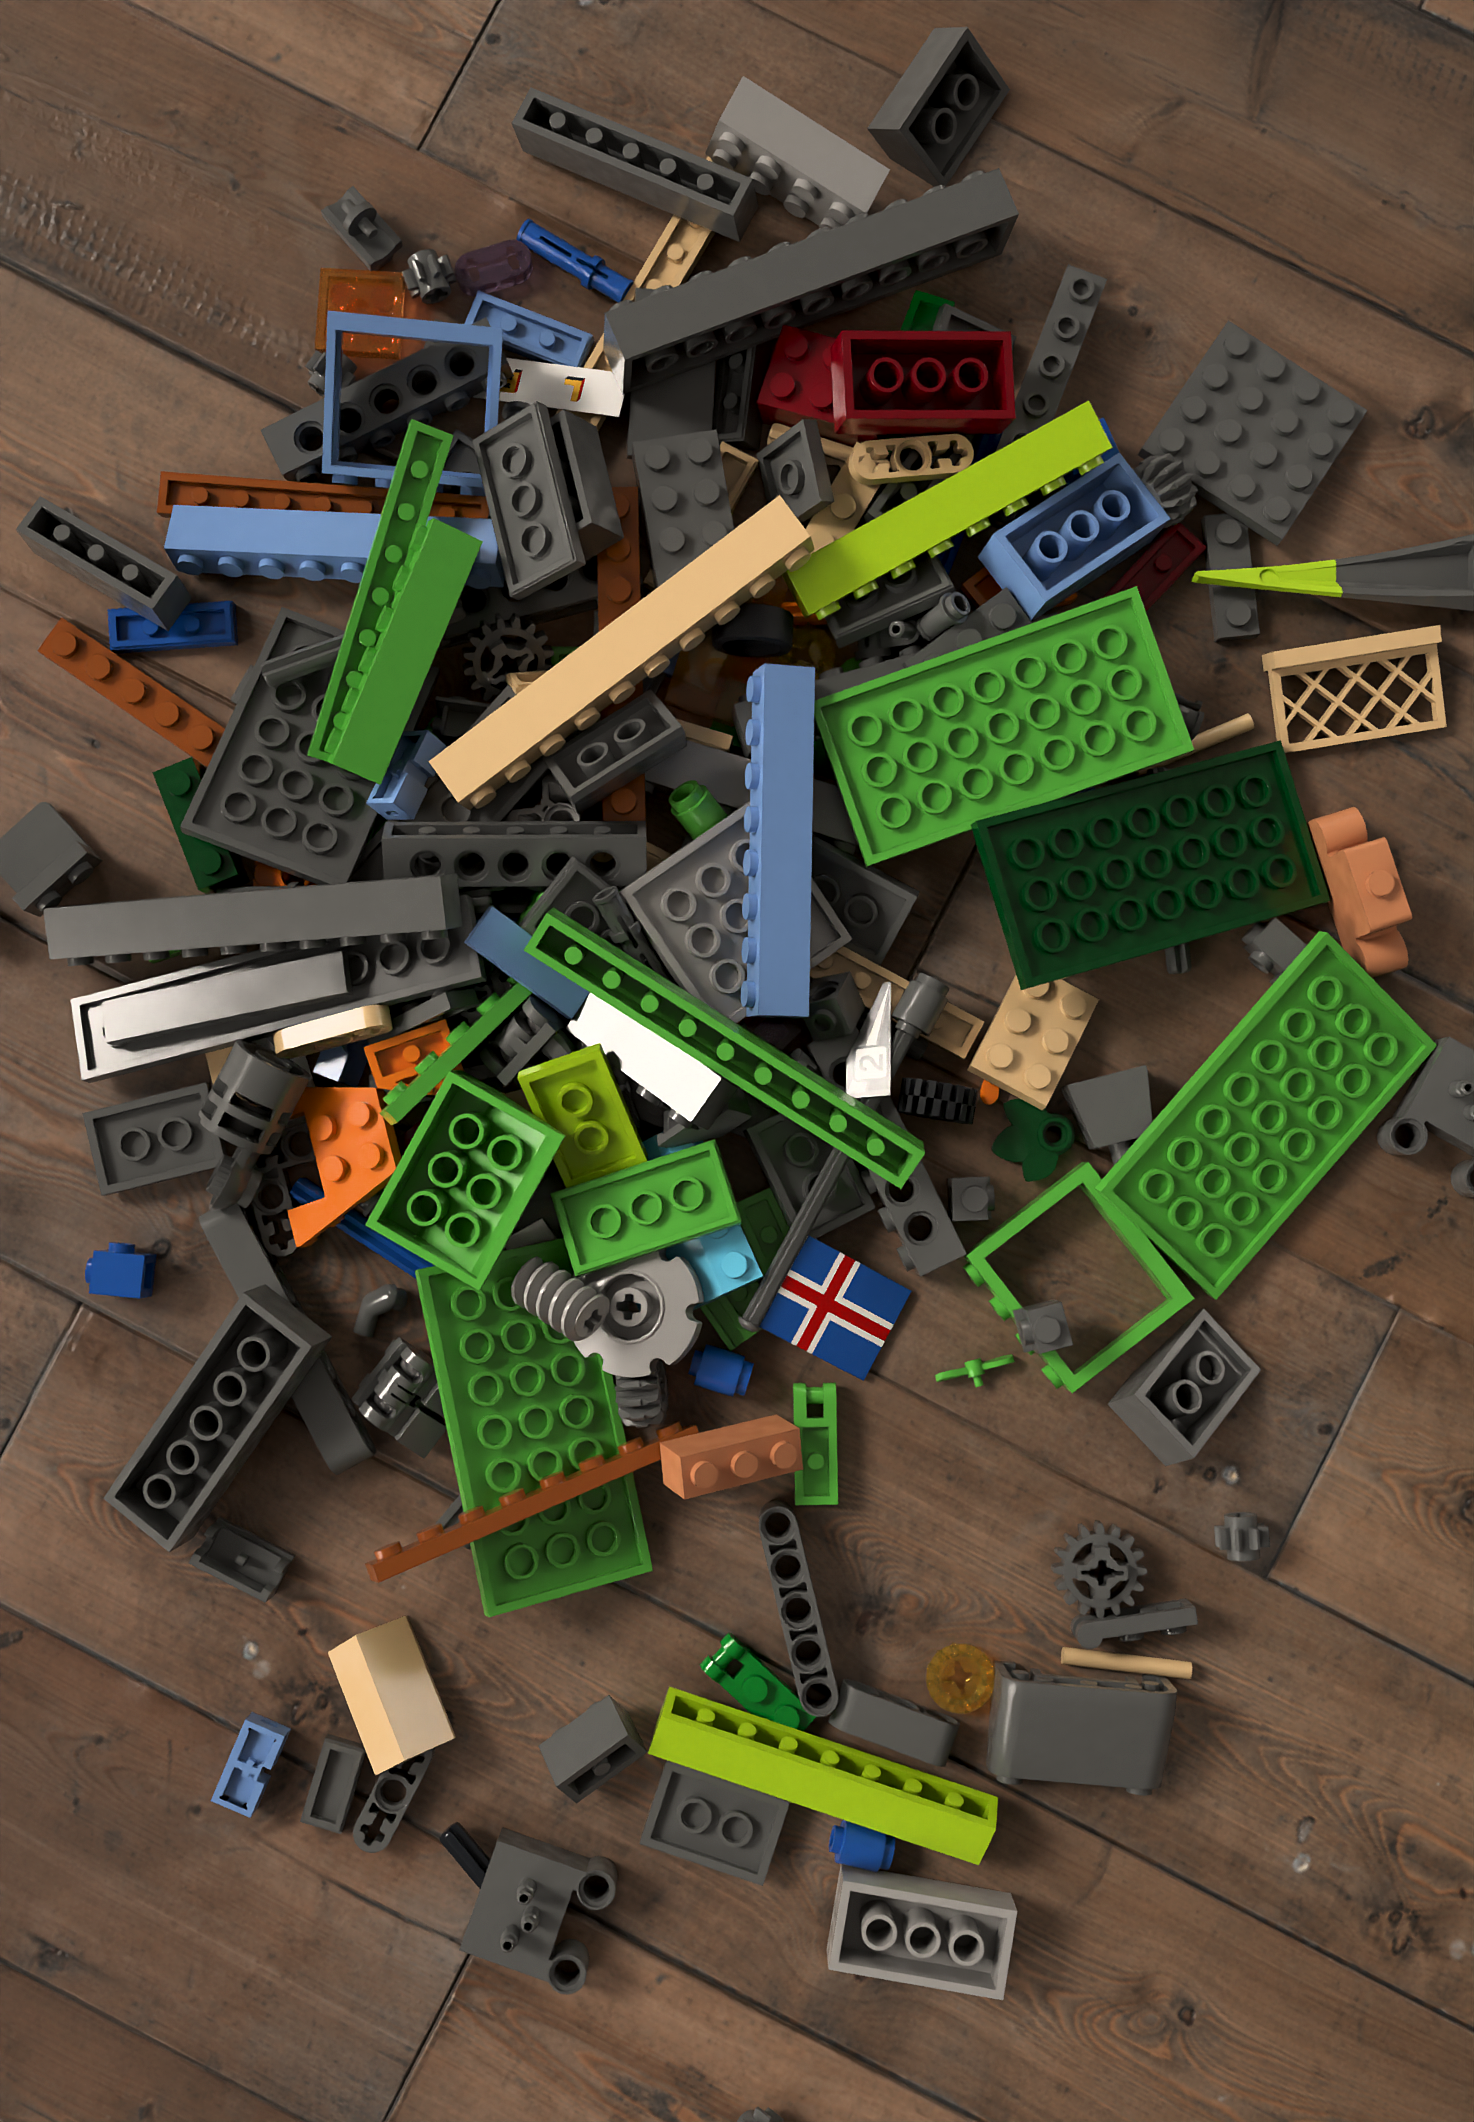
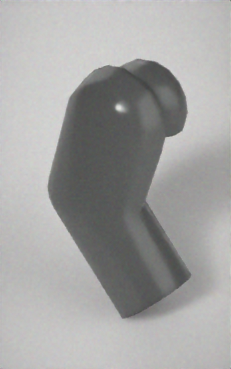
M385 1284L366 1294L362 1300L353 1332L367 1337H374L380 1315L391 1309L401 1311L405 1308L408 1301L407 1292L402 1288H397L395 1284Z

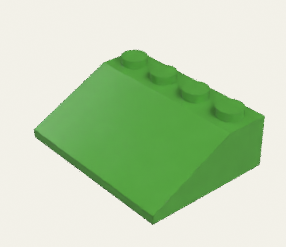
M462 1070L449 1071L365 1226L480 1291L566 1135L498 1090Z

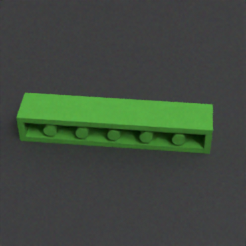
M435 518L429 520L426 526L418 525L409 545V548L415 551L409 567L405 565L400 567L392 586L393 590L398 591L392 608L385 605L378 618L375 630L381 632L375 648L370 646L366 648L359 664L358 670L364 673L358 689L350 687L343 702L341 711L347 713L341 729L334 727L324 749L325 752L330 753L327 762L381 785L483 541Z

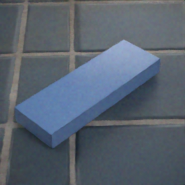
M479 290L464 323L471 325L486 317L491 327L503 328V349L536 362L583 368L594 342V337L590 333Z
M493 906L488 907L464 943L564 1017L572 1019L590 992L525 952L524 949L532 935Z

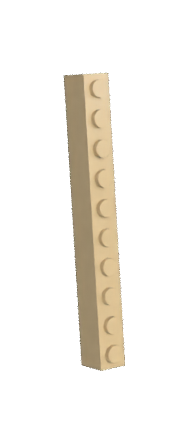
M779 495L428 762L456 801L463 807L471 810L473 807L478 809L487 805L495 798L497 794L495 791L508 781L513 783L523 778L531 770L530 764L542 755L547 757L560 750L564 746L567 736L577 729L584 730L593 725L600 718L599 712L612 702L619 704L629 698L635 691L634 686L647 676L653 678L662 673L669 666V659L682 649L689 651L695 648L705 638L704 633L717 623L723 625L731 621L739 613L740 605L751 597L760 598L774 587L775 579L787 570L793 572L806 564L811 557L810 553L815 550L810 534Z

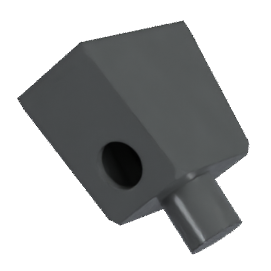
M1146 1065L1061 1087L1065 1100L1088 1149L1109 1146L1113 1165L1133 1145V1139L1139 1138L1152 1123L1149 1079Z

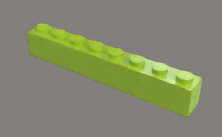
M1088 400L811 554L808 562L801 568L793 572L787 570L782 576L804 618L806 619L816 614L818 620H822L841 609L838 601L853 593L856 600L879 588L875 580L890 572L893 579H896L916 567L913 559L928 552L932 559L953 547L951 538L965 531L968 538L991 526L988 518L1001 510L1008 517L1029 505L1026 497L1039 489L1042 495L1046 496L1067 484L1063 476L1078 469L1082 476L1102 465L1104 461L1101 455L1113 447Z
M669 1686L655 1725L648 1754L980 1865L996 1831L998 1797Z

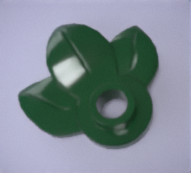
M1020 1098L1005 1102L1003 1109L1011 1125L1006 1127L996 1137L991 1146L992 1152L1006 1161L1022 1162V1172L1026 1182L1038 1181L1048 1177L1055 1170L1059 1155L1067 1152L1074 1143L1075 1129L1073 1124L1061 1114H1049L1045 1108L1040 1110ZM1051 1126L1056 1127L1060 1131V1138L1055 1143L1049 1142L1045 1135L1046 1130Z

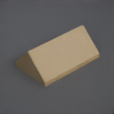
M403 1616L357 1634L328 1652L375 1776L456 1738L408 1616Z

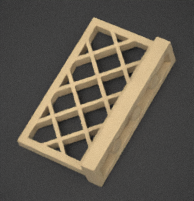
M1440 625L1274 651L1262 655L1264 672L1268 671L1276 738L1277 741L1281 740L1284 752L1289 753L1447 727L1437 643L1442 642ZM1425 654L1427 673L1417 683L1401 670L1411 656ZM1401 658L1399 662L1396 664V666L1392 664L1390 661H1388L1390 659ZM1372 662H1378L1390 671V674L1378 690L1360 677ZM1359 665L1355 672L1351 671L1347 666ZM1336 668L1349 678L1337 696H1334L1319 684L1329 669ZM1319 671L1314 679L1305 674ZM1295 675L1308 685L1296 703H1293L1283 695L1281 677ZM1396 677L1413 689L1401 708L1383 695ZM1428 682H1429V691L1425 689V686L1428 684ZM1355 683L1373 696L1360 714L1342 702ZM1313 690L1331 702V705L1319 721L1301 709ZM1419 694L1431 703L1433 721L1420 723L1407 713ZM1378 701L1395 713V716L1384 729L1376 728L1365 719ZM1284 705L1290 709L1287 715L1285 714ZM1337 707L1355 720L1347 732L1341 736H1337L1324 726ZM1297 714L1312 725L1313 729L1303 742L1289 744L1287 725ZM1401 719L1409 724L1396 727ZM1360 725L1368 730L1366 732L1355 733ZM1319 731L1327 737L1313 740Z

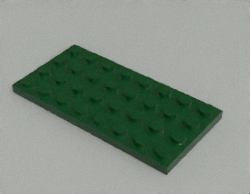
M1281 740L981 819L971 824L1021 991L1330 901Z

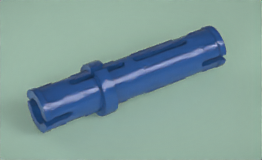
M530 218L519 229L516 239L519 245L525 246L581 280V285L588 290L594 288L614 301L620 302L623 301L634 282L607 267L605 260L597 255L594 257L589 256L564 239L534 223Z

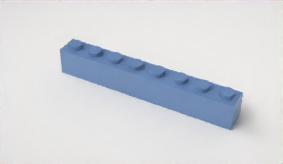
M173 505L164 550L177 571L189 575L217 573L229 577L259 575L270 579L301 577L311 581L342 579L352 583H360L381 514ZM428 517L427 522L435 518L483 541L465 585L476 589L504 587L505 574L491 519Z
M765 663L753 672V676H749L746 687L747 701L752 702V719L748 720L745 733L746 744L751 746V763L747 764L745 770V786L747 789H750V806H747L744 814L745 832L750 833L749 850L745 851L743 859L744 875L749 876V893L744 895L742 904L743 918L748 920V937L743 939L741 949L742 961L747 963V981H743L741 986V1004L743 1007H746V1017L797 1019L809 1017L815 667Z

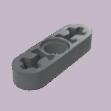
M435 1748L423 1753L422 1755L425 1758L418 1756L409 1772L401 1769L404 1764L401 1763L397 1765L398 1768H391L381 1773L353 1829L354 1841L361 1850L376 1853L387 1847L434 1756ZM391 1779L399 1780L406 1788L405 1798L398 1802L388 1800L383 1794V1784ZM381 1809L387 1813L380 1827V1831L385 1836L378 1834L375 1839L367 1836L369 1828L364 1824L371 1825Z

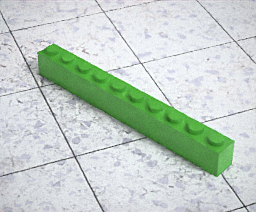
M553 907L546 913L526 945L524 951L898 1188L902 1189L924 1156L923 1141Z

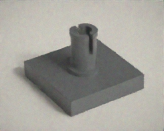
M802 419L757 453L767 504L780 495L802 524L834 502L831 485L841 468L839 465H826L817 420Z

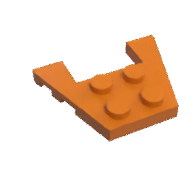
M306 1087L289 1121L305 1115L325 1197L287 1210L296 1247L311 1246L318 1240L317 1237L329 1227H335L345 1219V1214L359 1203H365L384 1188L392 1177L401 1160V1154L393 1125H390L380 1114L388 1105L382 1099L385 1096L384 1089Z

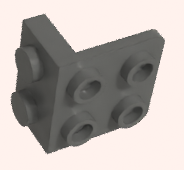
M41 802L0 838V875L17 893L12 899L23 911L39 917L44 914V908L57 907L62 901V897L75 885L89 878L94 868L103 861L61 814L47 802Z

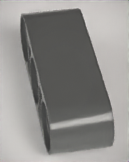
M843 1679L838 1692L837 1706L831 1712L828 1720L832 1726L843 1732L940 1767L946 1766L960 1726L957 1720L944 1713L850 1679Z

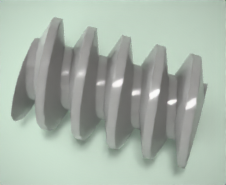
M537 1256L528 1260L520 1268L511 1286V1296L514 1303L522 1308H526L529 1313L538 1316L541 1321L551 1325L553 1329L563 1333L571 1341H581L591 1336L604 1322L610 1306L609 1298L603 1294L597 1295L596 1290L591 1286H584V1282L577 1277L572 1278L571 1274L564 1269L559 1270V1266L552 1261L543 1263L542 1258Z

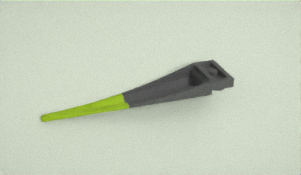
M1474 534L1404 549L1335 560L1271 567L1197 571L1194 573L1191 582L1474 611Z

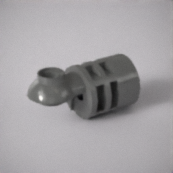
M236 1040L198 1113L201 1118L200 1124L216 1136L238 1146L232 1157L225 1154L222 1155L209 1179L205 1191L213 1194L209 1204V1209L211 1210L225 1209L234 1204L247 1208L263 1176V1173L255 1170L254 1167L261 1154L270 1155L273 1152L311 1079V1075L292 1060L278 1058L275 1051L250 1041Z

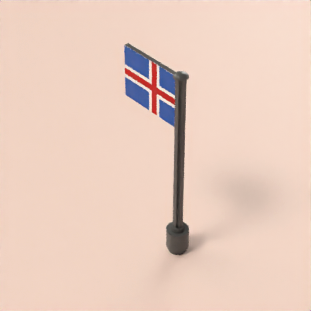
M919 973L915 981L910 980L891 1015L892 1018L898 1021L895 1026L897 1031L891 1040V1081L913 1040H918L920 1034L925 1036L931 1034L948 1002L946 995L950 988L924 973ZM883 1096L860 1098L859 1101L875 1111ZM834 1147L742 1317L739 1316L738 1320L740 1325L748 1331L757 1332L764 1329L864 1381L912 1291L809 1236L813 1225L850 1159L848 1155Z

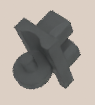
M354 186L349 188L337 202L321 210L322 217L370 271H378L392 260L394 253L403 247L402 240Z

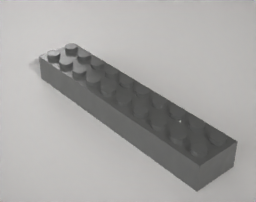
M999 168L987 173L976 171L966 176L960 183L949 187L945 185L935 186L925 192L923 196L910 201L906 199L896 200L883 211L870 216L867 213H861L849 219L845 225L831 230L827 227L817 229L806 239L793 244L790 242L779 243L773 246L766 254L758 257L744 256L738 258L728 268L714 273L711 271L700 272L694 275L687 283L676 287L671 285L661 286L651 292L646 298L635 302L632 300L620 301L613 305L609 311L605 312L603 350L622 395L752 346L778 338L783 325L802 329L999 256L1005 248L1019 213Z

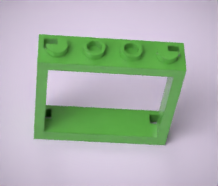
M1089 1162L1079 1163L966 1251L967 1254L963 1256L968 1262L963 1268L977 1287L984 1283L994 1297L989 1300V1303L1004 1322L1011 1318L1015 1323L1012 1310L1022 1308V1306L988 1264L985 1257L1077 1186L1085 1193L1166 1300L1073 1372L1055 1350L1039 1354L1046 1363V1366L1041 1369L1046 1378L1050 1380L1056 1389L1063 1385L1071 1393H1074L1195 1299L1146 1235L1094 1189L1102 1179ZM1017 1333L1015 1337L1021 1344L1019 1334ZM1035 1351L1028 1352L1030 1356L1035 1353Z

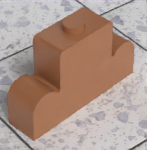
M1355 807L1307 822L1308 830L1330 897L1328 905L1343 949L1372 978L1406 968L1409 961L1408 952L1403 937L1397 930V925L1412 920V913L1387 839L1382 837L1368 842L1365 822L1359 810Z

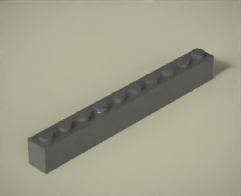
M457 873L67 905L43 909L49 959L67 958L68 966L93 964V956L104 955L105 963L132 961L131 953H143L144 960L170 958V950H181L182 958L208 955V948L220 947L221 955L247 952V945L259 944L260 952L287 949L286 942L299 941L300 949L325 947L326 939L339 938L340 946L365 944L366 936L380 935V943L399 942L407 940L406 933L421 932V940L448 937L447 929L463 926Z

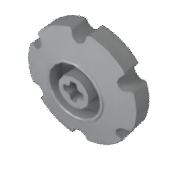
M666 1249L577 1277L584 1282V1286H591L595 1289L597 1295L603 1294L609 1298L608 1314L600 1327L588 1338L581 1341H573L580 1353L586 1358L595 1357L597 1354H600L603 1358V1371L621 1377L635 1378L654 1375L657 1371V1362L660 1359L664 1360L667 1365L677 1364L687 1355L696 1342L701 1331L702 1322L694 1318L693 1308L697 1304L704 1302V1295L695 1270L684 1257L676 1256L669 1261L666 1257ZM629 1302L641 1304V1311H630L628 1309Z

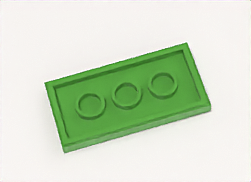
M716 1139L551 1193L575 1277H581L743 1223Z

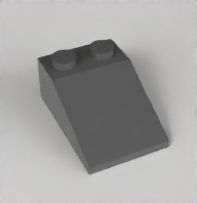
M1202 1308L1129 1376L1108 1402V1405L1165 1466L1193 1459L1261 1369L1209 1313Z

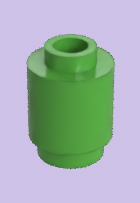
M695 780L684 782L669 797V803L672 805V814L693 840L728 816L707 787L699 785Z

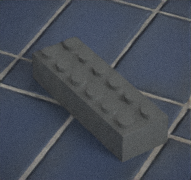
M266 1284L243 1292L103 1499L168 1552L191 1540L332 1336Z

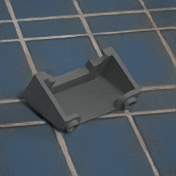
M993 1660L986 1766L991 1773L997 1775V1781L1004 1784L1018 1785L1022 1784L1023 1779L1125 1787L1127 1792L1143 1796L1151 1795L1152 1789L1161 1787L1177 1701V1689L1166 1677L1142 1674V1683L1139 1684L1131 1676H1125V1681L1042 1674L1039 1669L1030 1668L1029 1676L1027 1671L1015 1670V1662Z

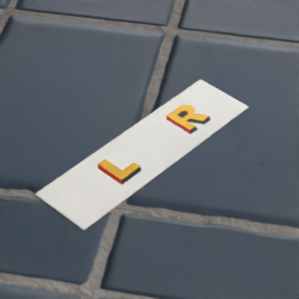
M506 358L514 376L507 379V384L500 389L499 401H522L530 405L538 401L549 408L615 417L620 416L625 394L622 395L613 372ZM483 391L473 397L486 399L487 393Z

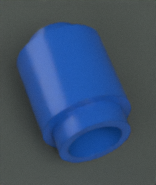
M706 1344L704 1352L695 1350L688 1374L696 1377L695 1386L733 1397L734 1393L744 1396L754 1363L744 1360V1355Z
M842 1820L840 1826H833L829 1839V1852L835 1853L836 1863L872 1872H877L879 1868L884 1870L890 1868L895 1850V1837L846 1820Z

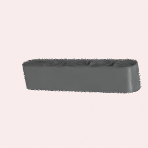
M772 1500L766 1503L760 1510L758 1516L759 1533L799 1700L803 1709L812 1716L824 1717L830 1714L838 1703L836 1679L796 1514L793 1507L787 1502ZM775 1512L785 1514L790 1520L789 1526L782 1532L770 1531L765 1524L770 1514ZM784 1555L795 1556L800 1562L799 1568L792 1574L781 1573L775 1566L780 1557ZM800 1597L809 1602V1610L802 1616H793L786 1610L787 1603L791 1599ZM805 1640H811L820 1646V1650L812 1658H803L797 1654V1646ZM815 1683H822L830 1688V1692L825 1699L815 1701L807 1696L808 1688Z

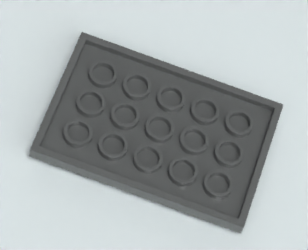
M281 607L181 823L182 833L318 885L351 881L379 816V813L366 804L376 783L329 762L307 755L334 665L273 687L266 683L261 672V664L265 661L342 635L345 631ZM433 665L430 666L403 731H416L440 676V668Z

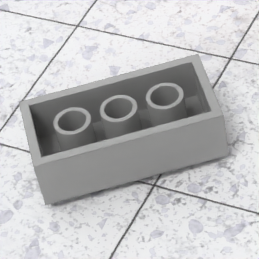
M744 76L722 113L705 152L713 163L752 178L757 193L771 195L782 202L789 213L799 218L806 217L819 225V229L827 227L831 230L845 225L849 219L858 214L867 213L890 171L881 163Z
M841 1864L826 1950L828 1969L1003 2000L1017 1918V1908L1011 1893L881 1870L872 1872Z

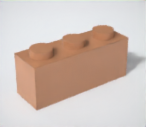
M777 1414L660 1442L663 1484L684 1500L803 1470L800 1428Z

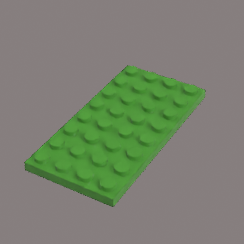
M1137 586L815 700L814 721L866 867L971 831V824L975 821L1061 799L1194 751Z
M1319 931L1094 1189L1143 1232L1162 1253L1208 1296L1217 1300L1437 1047V1044L1328 932Z
M564 1238L502 1251L480 1291L437 1266L415 1270L464 1512L483 1505L484 1511L501 1505L498 1499L500 1496L520 1488L524 1489L525 1494L540 1488L539 1480L548 1475L563 1471L566 1477L580 1471L578 1463L599 1454H603L604 1459L619 1454L617 1446L626 1442L622 1419L618 1415V1404L615 1402L616 1390L614 1388L613 1376L602 1370V1356L597 1354L595 1357H584L573 1341L565 1337L563 1333L553 1329L551 1325L541 1321L538 1316L529 1313L526 1308H522L514 1303L511 1296V1286L516 1274L528 1260L536 1256L542 1258L543 1263L552 1261L559 1266V1270L564 1269L571 1274V1277L573 1276L574 1271ZM633 1472L470 1543L484 1614L487 1617H493L653 1571Z

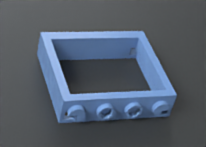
M338 311L327 312L322 473L332 474V483L358 485L359 476L375 478V487L389 488L396 467L339 461L343 333L489 347L484 433L498 425L503 328ZM442 471L436 492L443 493V484L460 486V494L485 496L480 474Z

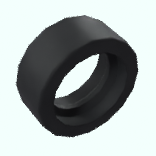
M743 603L739 606V613L731 621L723 625L717 623L712 627V646L717 651L725 654L749 658H770L787 654L792 649L794 616L789 611L780 607L767 604Z

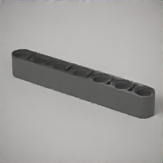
M234 1204L225 1209L209 1210L199 1216L201 1227L239 1298L243 1292L266 1284L306 1316L275 1255L266 1250L257 1221L248 1206L245 1208ZM323 1350L291 1398L328 1467L335 1475H339L374 1456L376 1449L368 1430L326 1351Z

